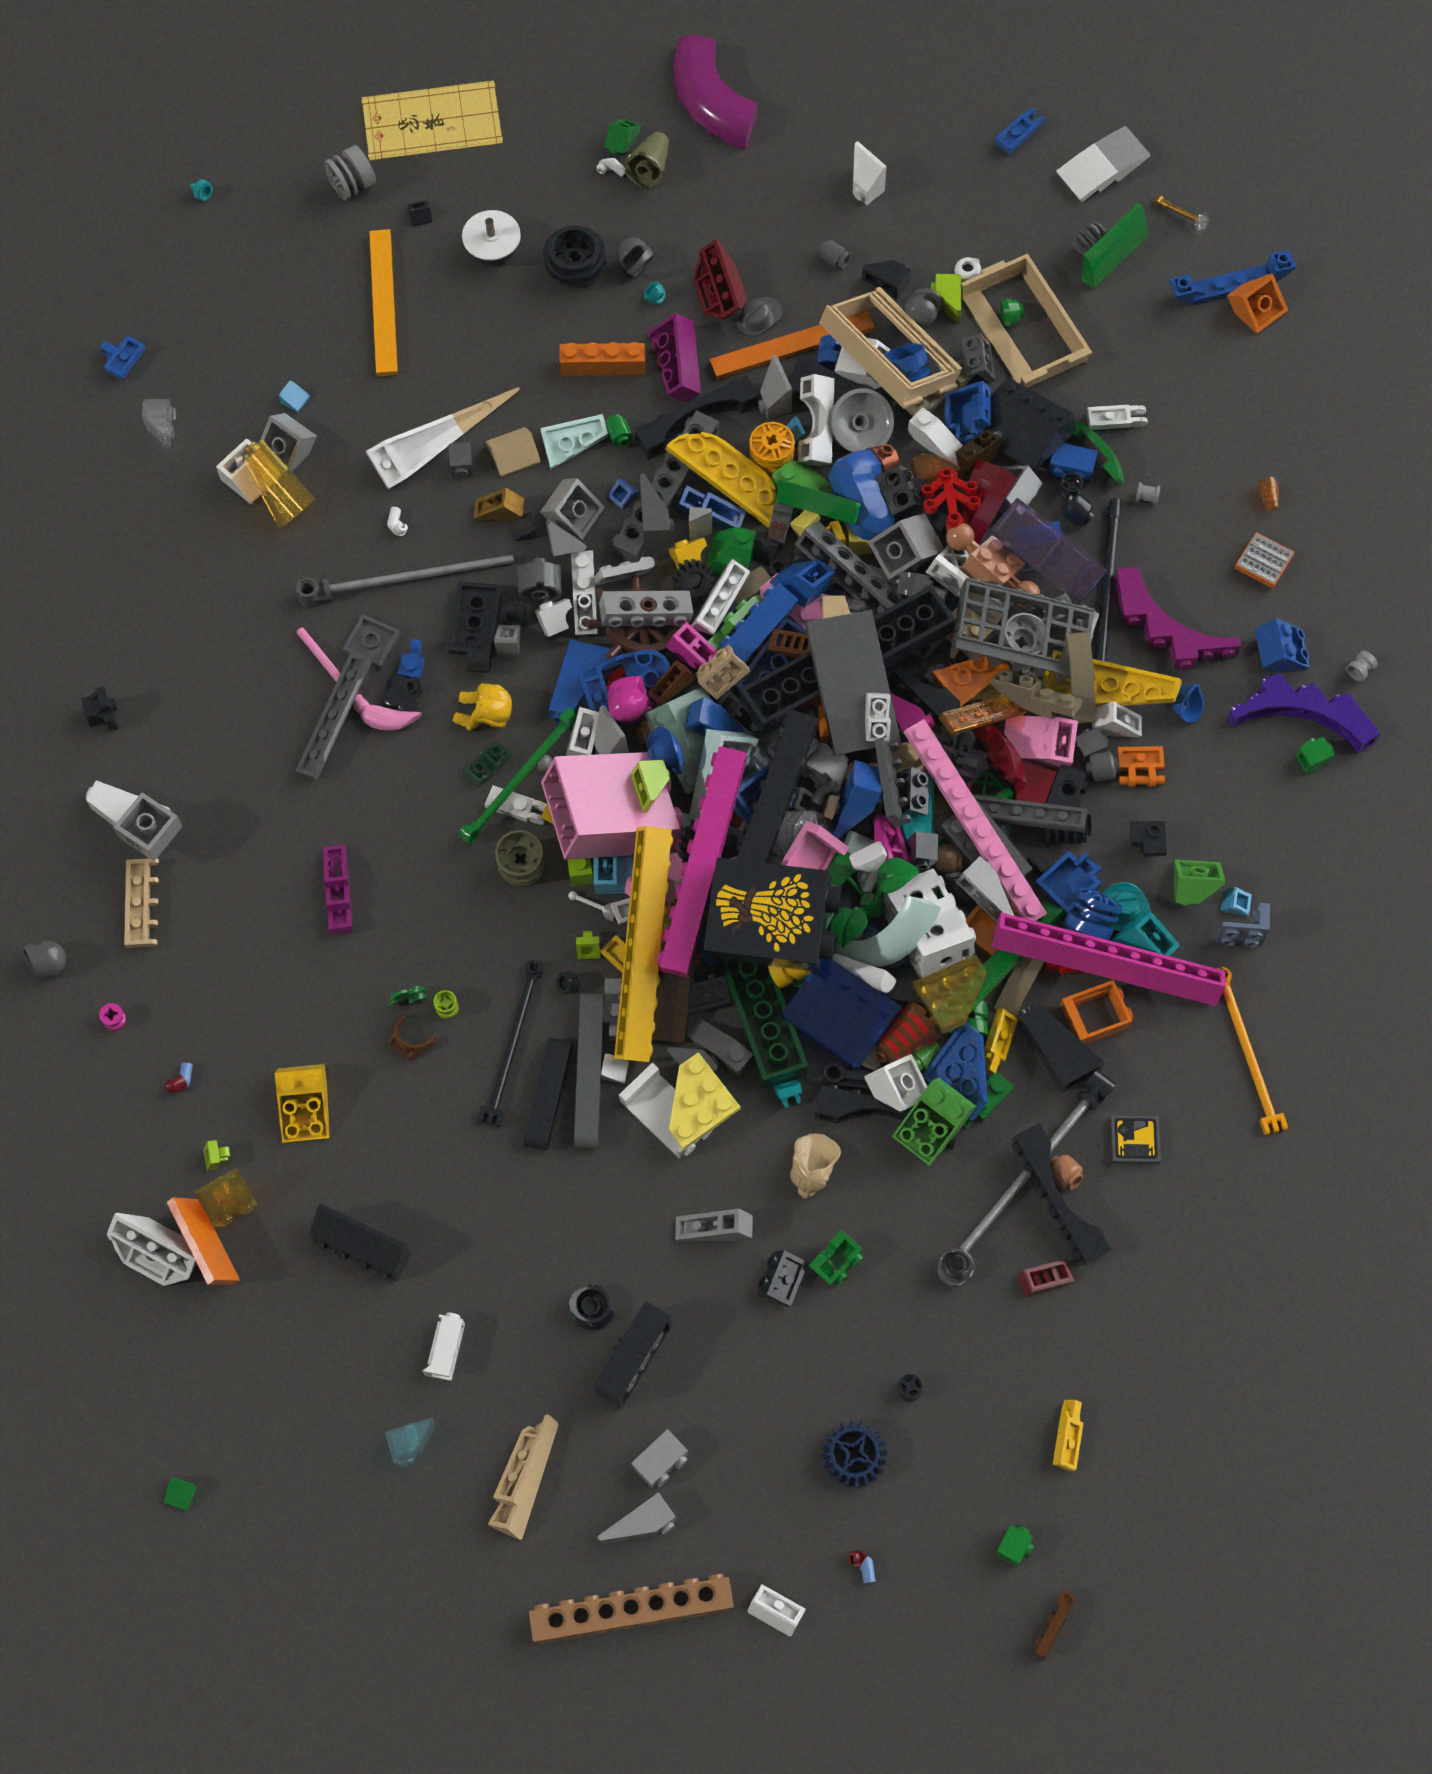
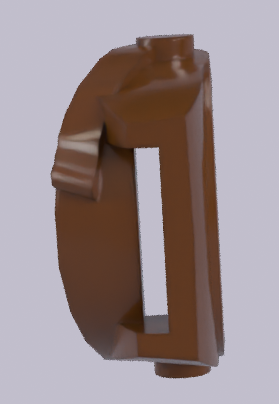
M401 1014L389 1037L388 1044L411 1061L420 1056L430 1046H434L436 1038L432 1036L420 1045L408 1044L401 1040L399 1037L400 1027L407 1019L405 1014Z

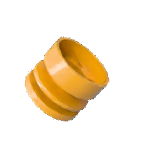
M777 422L763 423L757 426L751 433L749 459L764 470L772 480L773 473L786 462L794 461V435L788 427Z

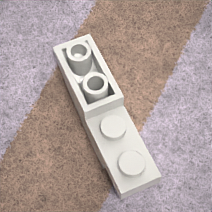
M593 550L571 553L575 636L597 635V629L586 627L588 620H597L596 591L593 579L595 576Z

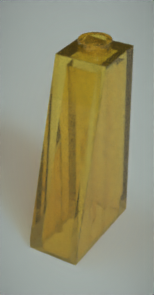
M263 439L259 443L253 441L245 449L247 453L243 458L277 527L281 530L306 509L315 498Z

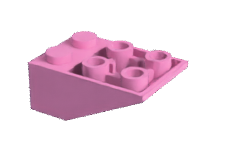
M1006 716L1004 734L1014 745L1021 760L1041 767L1059 770L1061 764L1070 767L1073 763L1078 721L1061 717L1049 719L1043 716Z

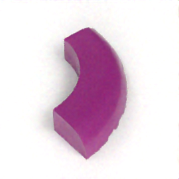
M697 35L682 36L678 40L673 63L674 82L682 105L688 110L690 117L697 124L706 128L710 135L714 134L720 137L723 142L746 150L757 119V102L735 93L720 78L714 64L716 40Z

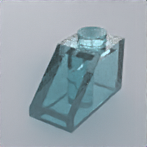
M433 1417L385 1432L391 1457L395 1465H410L414 1463V1459L420 1457L436 1428Z

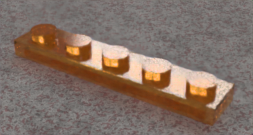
M1003 695L942 712L939 719L951 735L965 729L971 730L1030 713V711L1018 706Z

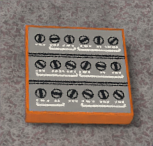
M1256 532L1234 569L1273 589L1295 552Z

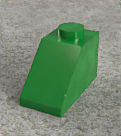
M626 119L610 122L604 147L609 148V152L616 155L629 152L641 131L642 125Z

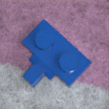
M128 335L120 345L113 346L104 341L100 349L108 361L104 366L105 372L123 381L146 350L145 345Z

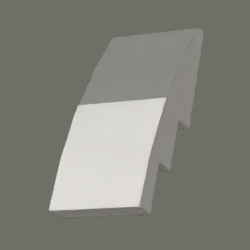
M1124 126L1086 148L1056 172L1082 203L1097 190L1101 192L1115 180L1117 182L1122 180L1151 155L1127 126Z

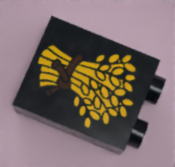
M716 858L703 950L708 959L820 972L822 959H834L837 933L826 931L828 913L840 914L843 886L832 885V877L829 870Z

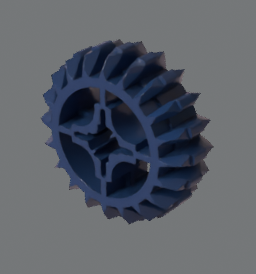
M850 1420V1428H846L845 1423L841 1422V1432L833 1427L831 1431L835 1437L828 1434L825 1436V1439L830 1444L823 1443L822 1449L829 1452L822 1453L821 1459L829 1460L823 1464V1468L828 1469L832 1467L828 1476L833 1477L837 1474L838 1476L835 1481L837 1484L843 1478L846 1480V1488L849 1487L850 1481H854V1487L858 1489L860 1480H862L865 1487L869 1485L867 1477H870L874 1482L877 1480L874 1471L878 1474L883 1473L884 1469L879 1465H886L887 1460L880 1456L887 1455L888 1450L880 1449L886 1442L885 1440L877 1441L881 1435L879 1431L873 1435L871 1434L872 1425H869L867 1430L863 1429V1421H860L858 1428L854 1427V1420ZM847 1436H860L853 1444L840 1441ZM867 1441L874 1449V1462L863 1451ZM835 1447L840 1449V1452L846 1458L842 1468L839 1467L834 1458ZM859 1447L858 1456L860 1458L852 1459L849 1463V1450H857V1448ZM854 1465L868 1467L866 1471L861 1473L848 1472Z

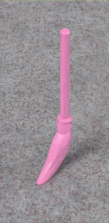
M302 627L297 630L299 637L337 682L341 673L308 632ZM361 694L356 695L352 704L367 725L379 730L402 729L415 722L422 715L421 712L398 711L378 705H370Z

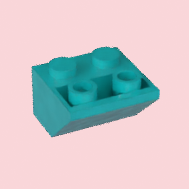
M1140 911L1111 940L1170 956L1180 946L1151 911Z

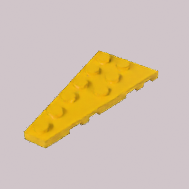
M1054 650L1051 658L1062 660L1063 652ZM1093 659L1095 707L1112 701L1122 706L1173 703L1177 698L1182 684L1180 678ZM1045 672L1042 682H1045L1043 689L1048 688L1062 694H1071L1070 676H1067L1065 681L1058 682L1056 681V673Z

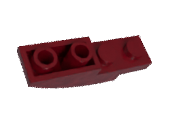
M975 722L973 729L975 739L977 741L980 739L984 741L982 746L988 750L987 757L992 760L990 765L998 772L1003 770L1005 772L1003 777L1013 785L1018 782L1025 786L1027 781L1023 763L1012 742L1000 729L990 722L985 727Z

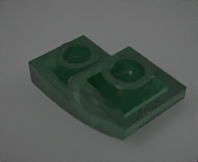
M496 740L480 751V757L463 768V774L476 787H480L512 757V753Z

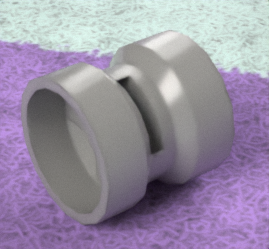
M1361 651L1356 656V660L1351 661L1346 666V670L1354 680L1362 682L1368 676V672L1373 671L1378 666V662L1369 652Z

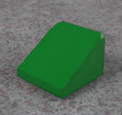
M171 1477L164 1503L188 1511L197 1487L191 1483Z

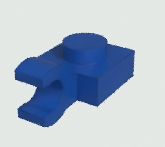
M412 639L409 655H402L398 675L406 678L416 677L419 680L421 679L425 659L420 657L423 647L420 645L421 640Z

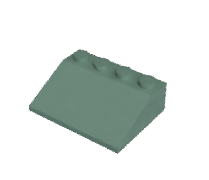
M703 687L643 714L651 731L657 727H664L675 736L681 746L684 755L683 771L680 775L672 773V776L682 796L695 789L705 736L686 728L691 703L703 697L710 698Z

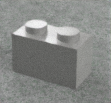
M667 1429L631 1463L632 1468L652 1489L656 1485L661 1487L670 1478L668 1474L674 1468L679 1470L688 1461L686 1458L688 1450Z

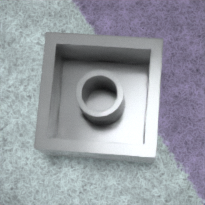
M144 793L137 797L113 826L120 839L153 861L158 858L183 827L176 814Z

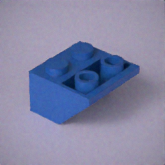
M819 559L793 563L776 575L769 583L776 586L779 582L799 599L797 604L805 608L828 590L836 571Z
M1278 618L1254 628L1262 668L1274 673L1300 671L1310 668L1309 654L1304 643L1305 635L1301 628Z

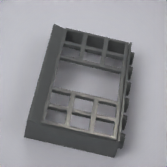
M966 578L960 588L950 658L954 659L958 651L963 650L970 652L969 659L971 661H977L981 655L992 657L991 665L999 666L1004 660L1013 663L1012 669L1014 671H1021L1025 665L1035 668L1034 675L1037 677H1041L1046 671L1056 673V681L1063 682L1067 676H1070L1069 662H1067L1066 634L1071 633V630L1089 632V637L1091 638L1095 609L1083 604L1068 603L1062 599L1048 598L1042 594H1032L1021 589L1003 587L997 583L983 582L977 578ZM968 593L983 595V602L968 599ZM989 597L1004 600V608L988 604ZM1009 602L1047 611L1041 655L1003 646ZM967 605L982 608L980 621L965 617ZM987 609L1003 613L1001 626L985 622ZM1052 612L1068 616L1067 623L1052 620ZM1072 619L1084 620L1083 627L1073 625ZM964 623L979 626L978 640L962 636ZM1051 625L1066 629L1064 641L1049 638ZM984 628L1000 632L998 645L983 641ZM1048 643L1063 647L1062 660L1046 656Z

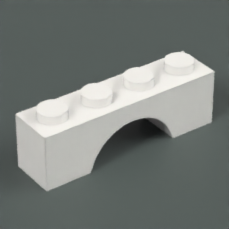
M812 374L802 377L800 383V399L810 409L813 424L809 436L799 441L798 463L819 467L832 464L833 432L831 428V413L834 404V378Z

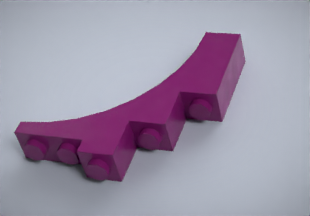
M1139 567L1117 569L1114 580L1122 626L1129 625L1135 627L1144 624L1147 647L1164 648L1169 646L1173 669H1192L1196 666L1198 659L1207 661L1217 657L1230 659L1238 656L1241 648L1240 638L1209 636L1188 629L1168 616L1152 599L1143 583Z

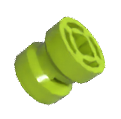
M442 990L435 995L434 1006L438 1016L445 1020L454 1018L459 1011L455 994L448 990Z

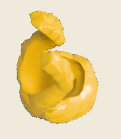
M481 683L475 692H460L459 702L463 704L476 703L472 715L456 712L452 721L457 725L466 727L468 731H472L480 723H485L495 728H503L511 716L512 699L509 693L500 685Z

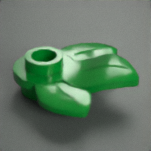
M418 985L408 990L397 991L389 997L391 1002L388 1003V1007L406 1000L409 1001V1004L422 1001L427 998V989Z

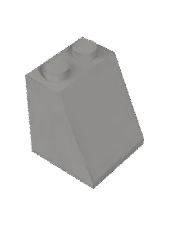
M925 513L900 520L868 541L888 580L899 576L901 571L908 572L925 562L933 560L944 550Z

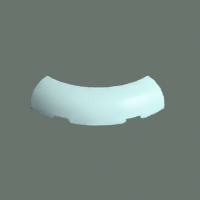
M906 896L900 911L883 931L866 940H852L844 949L836 942L835 952L836 954L874 967L893 964L910 954L918 946L917 942L924 933H928L931 930L941 907L926 899Z

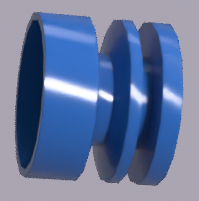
M913 343L899 346L884 354L911 383L932 375L930 373V366L925 364L928 361V357L923 344Z
M1079 888L1076 895L1081 899H1074L1073 904L1080 909V912L1070 910L1063 926L1071 931L1110 940L1114 929L1106 921L1118 922L1119 918L1114 913L1121 914L1123 906L1103 893Z

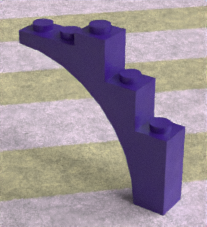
M1281 673L1265 677L1261 681L1259 691L1253 694L1246 703L1242 705L1239 703L1232 707L1227 722L1233 728L1246 721L1266 716L1299 717L1316 722L1332 730L1346 740L1357 753L1376 743L1381 734L1349 692L1342 696L1338 694L1328 701L1314 682L1308 686L1302 685L1294 691Z

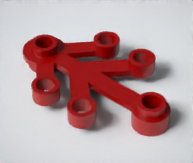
M950 468L939 470L936 473V480L931 485L925 484L921 487V496L927 499L924 501V511L926 513H935L943 502H947L949 513L946 518L947 530L964 523L963 517L958 513L956 500L966 505L970 510H978L981 505V499L978 496L968 497L953 488V486L964 490L967 495H975L978 492V484L975 481L965 482L957 478V472ZM941 487L944 488V491H942L937 497H935L934 499H930L934 496V492H936Z

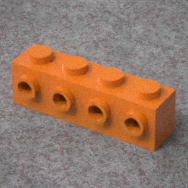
M591 342L588 344H560L559 363L561 376L645 375V343L611 342L608 344H596Z

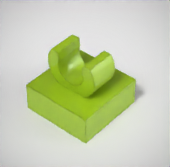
M583 931V937H576L578 959L601 958L599 936L593 937L592 931Z
M217 1140L207 1141L203 1149L207 1171L217 1170L220 1162L228 1161V1157H230L229 1147L218 1148Z

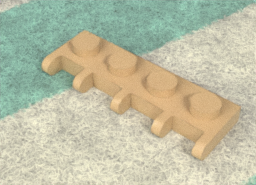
M150 858L126 860L124 937L126 948L155 947L158 945V940L149 939L150 927L158 926L157 920H150V906L158 905V899H150V885L159 884V879L157 877H150L151 866L159 865V859L155 861Z

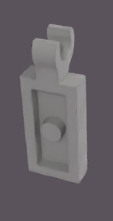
M605 978L603 1025H610V1041H616L622 979Z

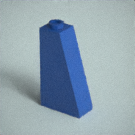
M570 639L549 706L550 719L560 724L559 717L567 708H572L577 716L579 707L583 708L587 702L578 675L607 660L606 653L610 648ZM608 669L601 671L603 677L608 671Z

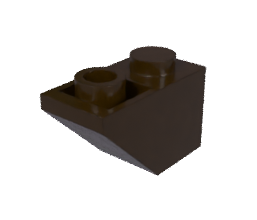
M987 428L955 451L960 472L970 478L978 459L992 463L1002 442L1001 437Z

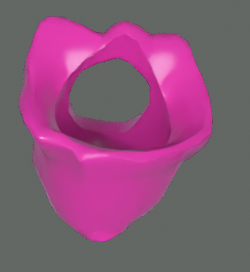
M642 676L621 678L611 683L607 696L609 713L613 719L622 724H634L645 718L643 714L655 709L654 703L647 696Z

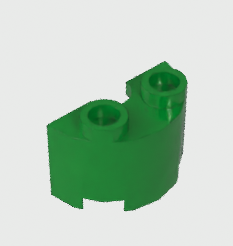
M840 1230L809 1266L830 1285L836 1283L839 1286L847 1278V1270L851 1266L855 1268L863 1260L862 1248L845 1232Z

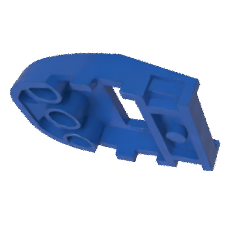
M641 650L621 654L607 659L578 675L589 709L599 712L600 707L604 705L609 711L608 690L601 671L622 664L626 677L642 676L648 693L670 668L666 657L655 650ZM647 694V696H648V697L652 700V702L654 703L655 708L659 707V706L654 702V700Z

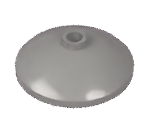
M866 388L851 390L842 395L833 407L831 413L833 435L838 443L850 452L886 444L893 431L894 416L891 406L881 394L874 390ZM857 418L861 420L860 426H857L855 423Z

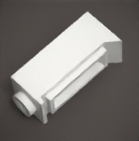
M446 1313V1316L439 1315L440 1321L437 1323L428 1367L422 1372L428 1377L452 1381L465 1323L463 1319H460L459 1315Z

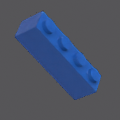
M779 582L775 587L771 585L762 595L765 597L760 604L756 602L748 611L750 613L749 617L746 620L742 618L734 627L736 632L732 636L727 635L720 643L721 649L730 645L734 654L745 664L772 634L773 629H776L784 617L797 605L799 599Z

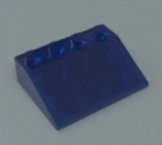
M822 959L820 972L811 971L781 1016L859 1070L876 1044L896 1019L902 1007L836 961Z

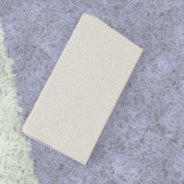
M761 1584L748 1608V1613L791 1637L806 1609Z

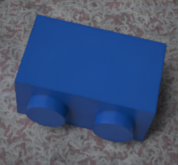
M1063 443L1052 454L1048 474L1056 478H1062L1065 474L1076 473L1082 478L1083 483L1090 484L1098 451Z

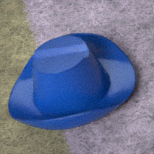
M664 727L655 728L647 739L649 759L664 760L666 769L674 774H682L684 755L679 742L668 729Z

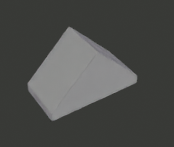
M498 625L494 638L497 657H519L520 625Z

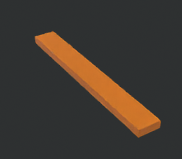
M868 310L846 317L862 334L875 331V325ZM817 325L711 358L709 363L716 380L770 364L774 355H777L780 361L818 349L821 337L830 334L821 325Z

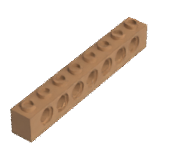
M723 1574L708 1576L709 1580L699 1582L698 1578L684 1580V1584L674 1586L673 1582L660 1584L659 1589L649 1590V1587L635 1588L634 1593L624 1595V1591L609 1593V1597L599 1599V1595L584 1597V1602L574 1603V1600L570 1599L560 1601L559 1606L549 1607V1604L536 1605L534 1610L529 1611L533 1643L536 1645L734 1611L729 1577H723ZM704 1589H709L713 1592V1598L708 1602H704L699 1598V1593ZM679 1593H684L689 1598L684 1606H678L674 1602L675 1596ZM658 1597L663 1600L664 1604L660 1610H652L649 1607V1603L653 1598ZM629 1602H635L639 1606L638 1611L633 1615H629L624 1611L625 1605ZM604 1606L613 1608V1615L609 1619H603L599 1615L601 1608ZM580 1610L588 1613V1619L584 1623H577L575 1621V1614ZM561 1615L563 1617V1623L560 1627L554 1628L550 1626L552 1616Z

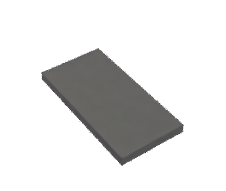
M872 610L806 622L807 637L833 755L839 756L875 749V741H866V693L890 694ZM890 694L889 718L891 719L890 739L887 743L898 742L900 744L901 739Z

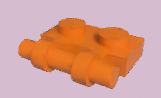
M1163 746L1118 747L1117 760L1119 771H1127L1128 776H1119V785H1128V787L1148 785V787H1156V785L1165 784L1164 775L1156 776V771H1163L1165 767ZM1136 771H1148V776H1136Z

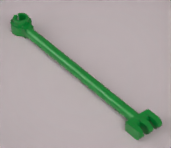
M567 708L560 715L561 723L476 822L470 825L465 824L461 828L460 835L462 840L468 844H473L478 839L482 827L566 730L572 731L576 720V714L572 708Z

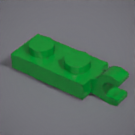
M997 1071L986 1082L987 1103L976 1117L982 1122L1014 1089V1086ZM968 1119L963 1127L967 1129L973 1120Z

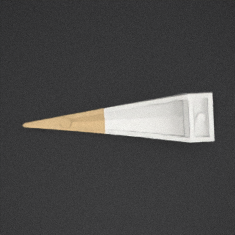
M517 387L441 419L384 440L367 450L366 454L387 489H390L411 476L448 447L449 444L453 443L517 393L520 388Z

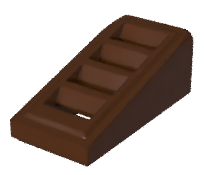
M773 629L767 651L798 658L811 650L807 634ZM778 637H781L782 641L780 646H775ZM787 639L791 640L789 648L785 647ZM795 641L799 642L798 649L793 648ZM804 644L808 645L807 650H802Z
M676 660L647 694L658 706H661L691 684L696 677L685 665Z

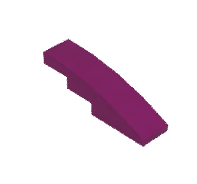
M346 844L323 847L324 883L326 887L329 933L331 935L353 932Z

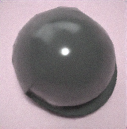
M629 237L623 240L617 249L619 263L632 277L637 276L654 257L647 242L639 237Z
M918 289L908 297L903 310L921 328L927 327L935 321L937 313L941 309V297L932 289ZM925 295L933 297L936 300L937 306L935 307L934 304L923 297Z
M45 940L37 946L31 943L23 946L25 959L35 979L57 976L66 964V953L56 942Z

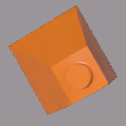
M1273 274L1243 283L1227 295L1234 313L1255 333H1259L1288 311Z

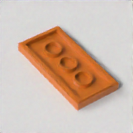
M173 1197L167 1201L207 1284L235 1285L241 1281L200 1199Z

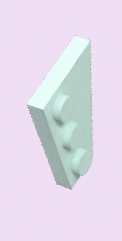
M603 414L540 428L550 470L608 437Z

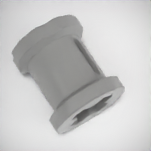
M1139 482L1135 502L1142 500L1153 502V505H1157L1161 486H1145Z

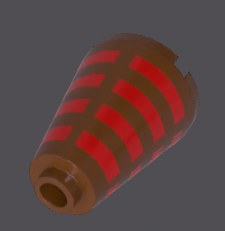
M909 1002L904 1006L875 1046V1055L879 1061L891 1064L934 1043L940 1038V1030L932 1016L927 1019L924 1015L927 1011L915 1002Z

